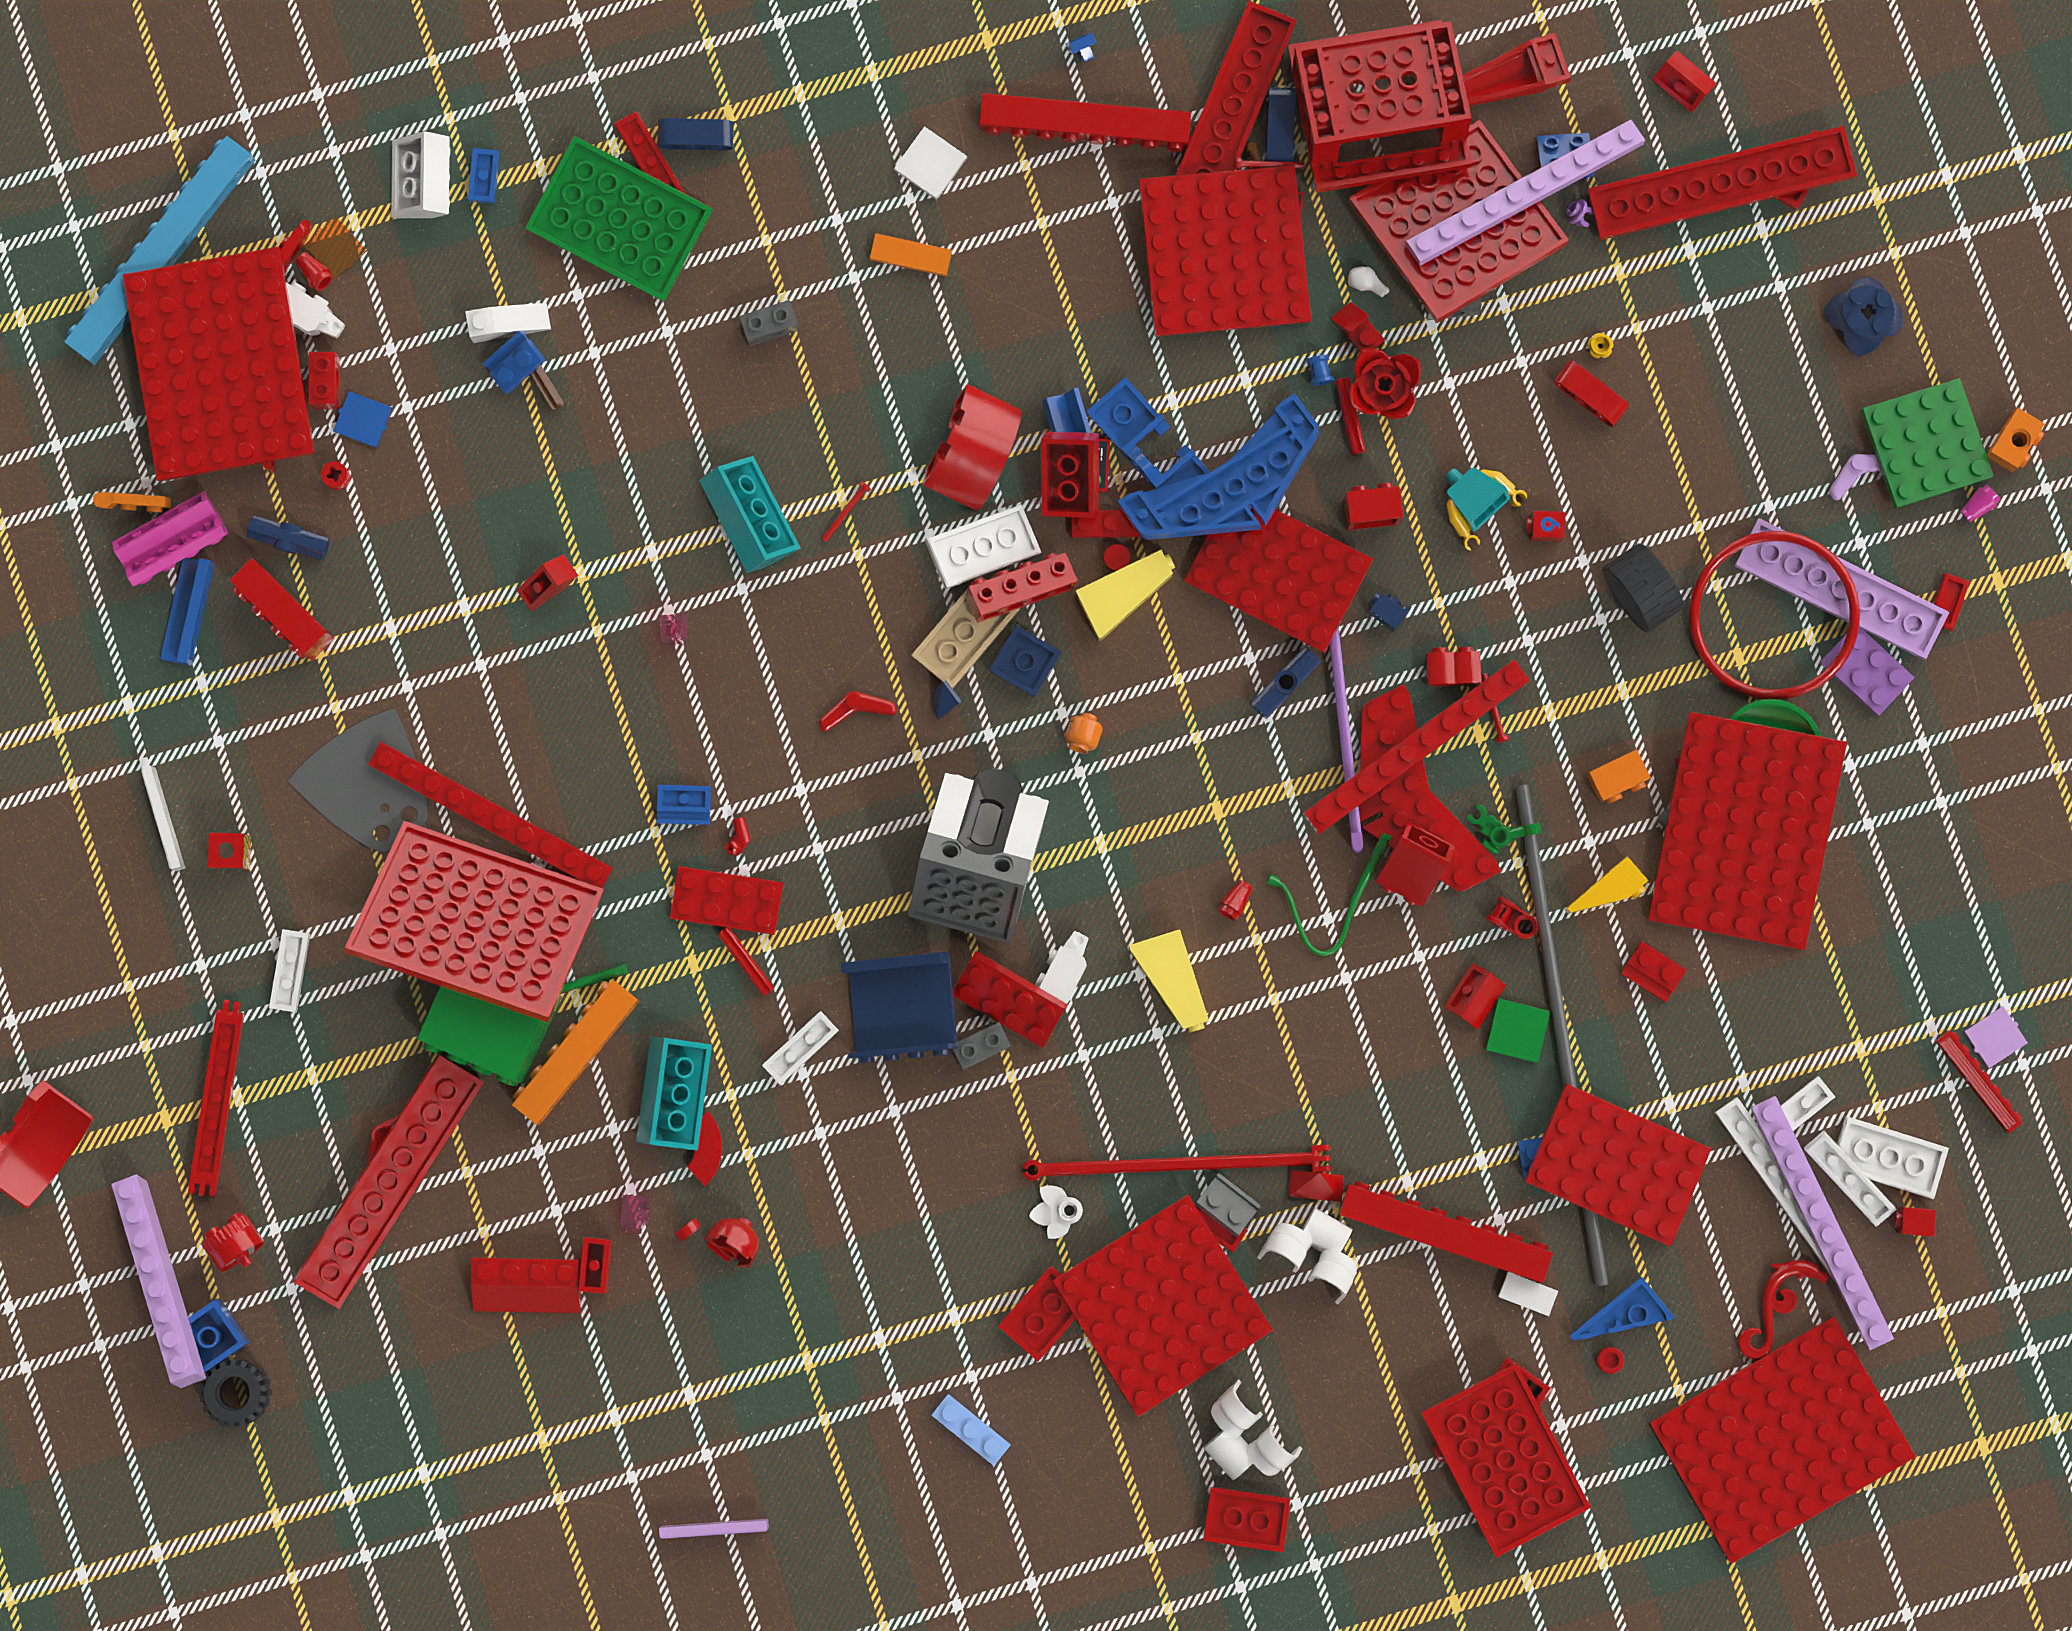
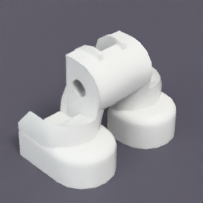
M1314 1208L1303 1229L1288 1223L1277 1225L1269 1235L1257 1258L1261 1259L1268 1251L1276 1252L1289 1259L1295 1265L1293 1272L1296 1273L1304 1261L1310 1247L1317 1249L1321 1252L1320 1259L1313 1268L1308 1280L1311 1282L1313 1279L1319 1278L1336 1286L1340 1293L1335 1303L1339 1304L1345 1298L1357 1274L1356 1263L1347 1255L1341 1253L1352 1229L1343 1224L1344 1220L1339 1222L1327 1215V1210L1322 1212L1317 1208Z
M1237 1380L1212 1406V1417L1222 1431L1208 1442L1204 1449L1210 1455L1209 1460L1214 1459L1223 1469L1221 1473H1227L1232 1480L1239 1477L1252 1464L1267 1476L1276 1475L1299 1456L1302 1448L1299 1446L1291 1454L1288 1453L1275 1439L1273 1425H1270L1260 1434L1257 1440L1250 1444L1240 1436L1244 1430L1250 1428L1263 1414L1259 1412L1255 1415L1241 1403L1236 1395V1390L1241 1381Z

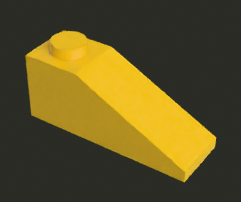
M1626 857L1565 909V912L1570 914L1625 900L1630 896L1635 899L1646 890L1643 885L1648 880L1634 863Z

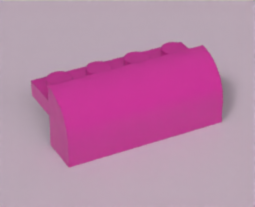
M202 491L113 541L112 545L115 554L126 570L128 580L132 586L147 583L155 574L161 571L172 569L180 560L195 556L203 547L218 543L223 536L228 534V531L205 491Z

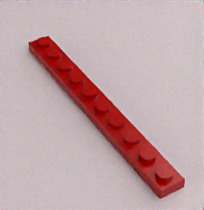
M1514 659L1303 813L1304 817L1318 835L1524 686L1530 681Z
M380 742L368 764L582 882L603 888L614 869L383 742Z

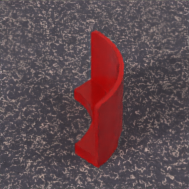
M966 384L954 403L953 412L947 426L951 432L946 443L941 441L933 458L926 467L923 486L974 510H980L995 486L1008 459L1017 435L1022 411Z
M44 1080L27 1095L23 1105L13 1119L16 1123L8 1134L3 1132L0 1136V1191L23 1208H29L53 1181L71 1157L93 1121L91 1114Z

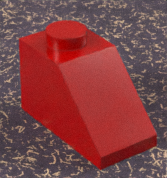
M563 554L543 563L516 591L530 611H534L566 589L579 575Z

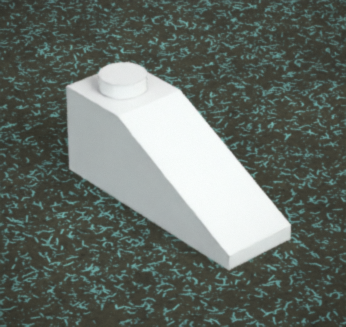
M547 303L497 306L465 311L469 336L473 343L511 337L518 331H524L528 334L551 330Z

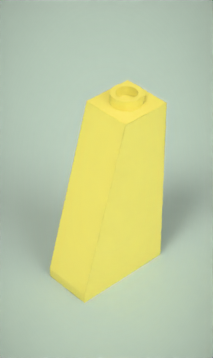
M1159 550L1076 590L1075 594L1098 641L1104 639L1172 577V569L1175 566L1169 554L1164 556L1162 550Z
M1180 929L1129 945L1131 954L1182 1030L1188 1028L1191 1033L1204 1029V1023L1208 1022L1209 1019Z

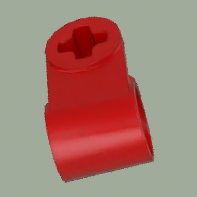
M1499 896L1496 907L1491 915H1487L1485 919L1497 928L1510 933L1520 940L1532 938L1538 929L1536 919L1519 909L1518 906L1509 900ZM1503 909H1506L1502 917L1499 918V915L1501 914ZM1520 921H1528L1532 926L1531 933L1522 934L1518 930V923Z

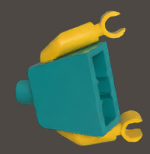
M1471 468L1462 475L1457 469H1452L1445 477V480L1451 485L1447 491L1449 500L1446 504L1449 520L1460 537L1463 536L1464 548L1470 551L1471 549L1467 545L1469 538H1473L1477 545L1480 544L1479 538L1471 535L1470 530L1473 532L1477 531L1508 501L1514 507L1521 506L1515 499L1516 494L1520 495L1524 500L1527 499L1525 491H1516L1514 489L1515 485L1498 471L1485 469L1479 471L1476 468Z

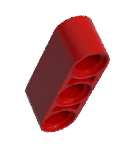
M1572 360L1566 363L1553 380V383L1561 391L1610 427H1614L1629 408V404L1621 396Z

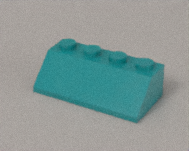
M753 456L718 466L699 480L747 573L765 568L801 549Z
M650 1037L636 1138L637 1143L698 1150L712 1044Z

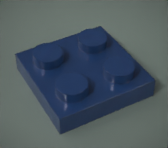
M1016 625L989 672L1035 698L1062 652Z

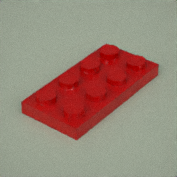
M678 866L670 919L775 935L784 883Z
M977 951L973 954L953 990L954 997L993 1020L1000 1022V1024L1041 1048L1045 1046L1068 1006L1065 1002Z

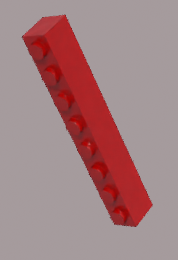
M982 93L980 130L985 131V134L1000 135V132L1011 133L1013 137L1024 138L1027 134L1037 135V138L1041 140H1052V137H1060L1066 142H1078V139L1089 140L1090 144L1103 145L1104 142H1115V145L1119 147H1130V144H1138L1143 149L1152 150L1160 146L1167 147L1168 151L1181 152L1183 149H1187L1189 144L1191 112Z
M1355 1181L1354 1186L1347 1184L1338 1215L1544 1283L1553 1252L1547 1251L1548 1245L1533 1241L1532 1245L1521 1242L1522 1236L1507 1232L1506 1237L1496 1234L1497 1228L1482 1223L1481 1228L1471 1225V1219L1459 1215L1456 1216V1219L1445 1216L1447 1211L1432 1206L1430 1211L1420 1208V1202L1408 1198L1405 1199V1202L1395 1200L1396 1194L1380 1190L1379 1194L1369 1191L1370 1186Z

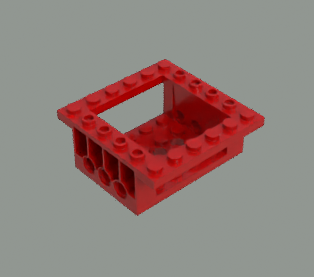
M1442 20L1287 46L1316 193L1471 168L1472 161L1467 142L1471 113L1451 21L1442 23ZM1406 75H1411L1416 79V83L1405 85L1401 79ZM1384 79L1389 82L1390 87L1381 90L1377 88L1375 83L1378 80ZM1352 84H1360L1363 86L1364 91L1360 94H1354L1350 91L1349 87ZM1433 128L1437 130L1440 144L1438 147L1338 163L1339 148L1342 143Z

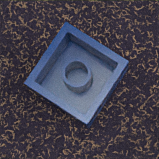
M221 1299L213 1300L188 1318L205 1374L210 1372V1368L222 1361H226L251 1343Z

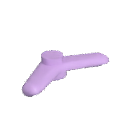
M1852 455L1829 490L1831 497L1834 500L1841 499L1863 473L1881 471L1876 455Z

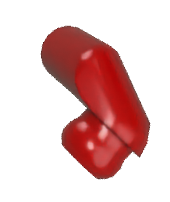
M745 817L732 820L736 834L725 846V850L729 855H740L750 842Z

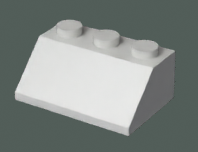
M424 131L392 140V218H435L449 214V136Z

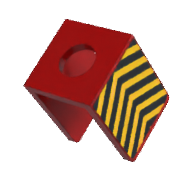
M209 833L208 868L215 870L220 868L250 870L251 836L244 833ZM223 843H230L234 848L233 855L229 858H222L220 856V845Z

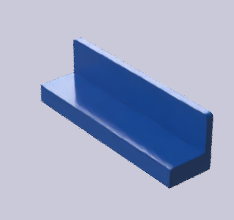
M190 558L182 560L160 657L164 661L192 666L215 565L210 560L201 558L199 560Z

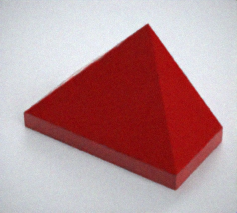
M1291 1170L1288 1197L1342 1202L1344 1175Z

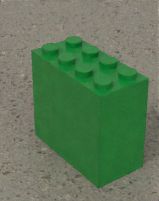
M440 986L417 1040L424 1042L422 1047L441 1055L443 1051L447 1052L446 1058L464 1065L467 1062L472 1063L471 1069L490 1076L493 1072L497 1074L495 1079L512 1086H515L516 1082L524 1084L562 996H559L547 1023Z

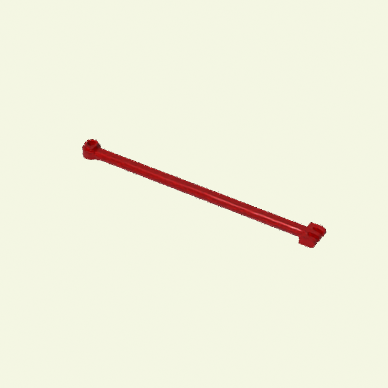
M1311 1145V1152L1056 1163H1040L1037 1160H1028L1024 1163L1022 1169H1028L1030 1165H1035L1038 1168L1036 1175L1023 1172L1024 1177L1030 1181H1035L1041 1176L1311 1165L1312 1172L1331 1171V1166H1320V1161H1331L1330 1155L1320 1156V1151L1330 1150V1145Z

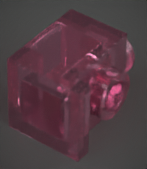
M686 613L659 616L662 644L664 646L685 644V640H688L689 637Z
M623 1195L619 1227H626L625 1233H642L643 1225L648 1224L650 1208H645L646 1203H651L652 1197Z

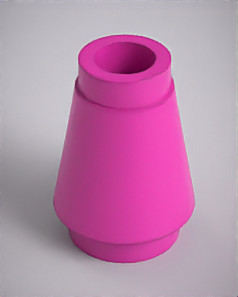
M1986 484L1983 488L1979 487L1960 512L1971 523L1973 520L1996 508L2000 498Z

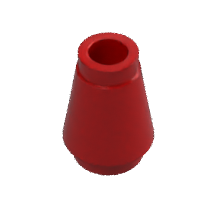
M307 252L297 257L295 263L311 288L320 291L331 283L333 276L330 269Z
M1239 880L1219 902L1218 912L1232 921L1242 917L1250 892L1253 889L1252 886Z

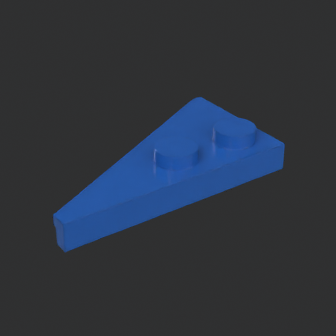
M1639 1277L1568 1336L1572 1341L1672 1320L1674 1316L1643 1277Z

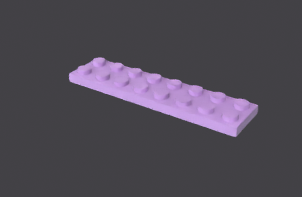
M1758 518L1750 534L1784 530ZM1779 541L1757 543L1742 549L1734 565L1735 567L1849 623V604L1845 588L1835 570L1815 552L1797 544ZM1837 557L1849 572L1857 590L1860 604L1859 628L1925 660L1949 612Z

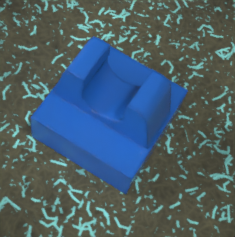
M1088 32L1065 43L1069 53L1074 54L1078 52L1082 62H1087L1094 58L1090 46L1097 42L1093 34Z

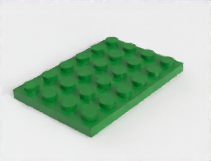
M574 136L525 229L665 303L714 210Z

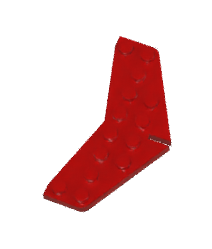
M1404 684L1366 703L1361 711L1360 771L1417 731L1411 697ZM1423 759L1359 805L1360 822L1381 812L1383 817L1361 827V829L1378 840L1381 838L1382 833L1391 836L1392 838L1387 845L1391 849L1394 848L1408 821L1454 845L1455 848L1450 862L1439 881L1454 891H1465L1502 872L1496 859L1430 791Z

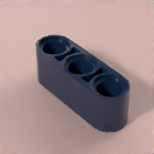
M1269 87L1266 161H1293L1295 88Z
M663 118L658 120V148L714 151L733 149V121Z

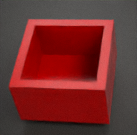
M1381 483L1375 489H1367L1366 486L1351 487V491L1347 492L1343 499L1347 531L1396 526L1403 519L1400 486H1393V483Z

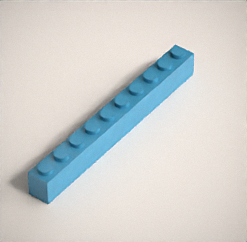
M227 135L223 140L220 139L215 143L212 148L213 153L207 161L203 160L198 165L193 179L186 181L179 191L180 195L175 201L168 203L160 221L154 222L147 231L148 236L145 240L134 246L131 251L132 256L126 264L122 263L117 268L112 282L105 284L98 294L99 298L94 304L87 306L79 324L73 325L66 334L67 339L64 342L94 366L130 321L123 274L174 265L256 161L251 153Z

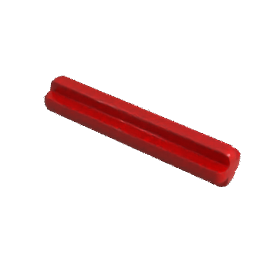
M1344 377L1337 379L1335 384L1352 455H1357L1365 451V445L1357 410L1350 402V379Z
M729 927L720 931L718 937L761 995L766 996L773 991V985Z

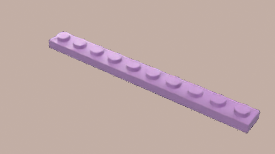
M1629 120L1406 241V246L1418 265L1421 266L1644 145L1645 139L1633 121Z
M1776 1096L1750 1107L1867 1349L1872 1350L1893 1340L1894 1337Z

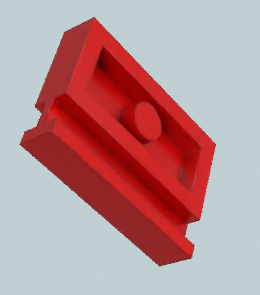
M1641 941L1620 974L1666 1003L1687 970Z

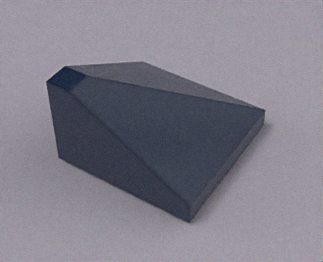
M946 680L932 692L935 716L938 720L950 713L961 702Z

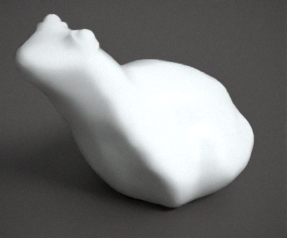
M1361 266L1350 271L1348 275L1349 286L1360 291L1371 290L1380 297H1384V295L1389 293V288L1379 280L1370 267Z

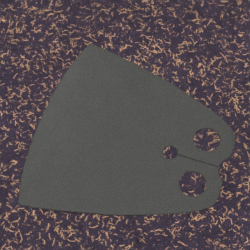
M395 708L371 716L333 738L309 757L288 781L334 825L363 845L379 852H385L392 847L404 822L401 818V811L405 807L412 806L418 812L417 819L412 824L423 827L428 816L427 802L424 795L368 765L380 742L416 760ZM384 803L389 805V811L386 813L380 810V806ZM379 825H385L390 830V836L384 842L377 841L373 835L374 829Z

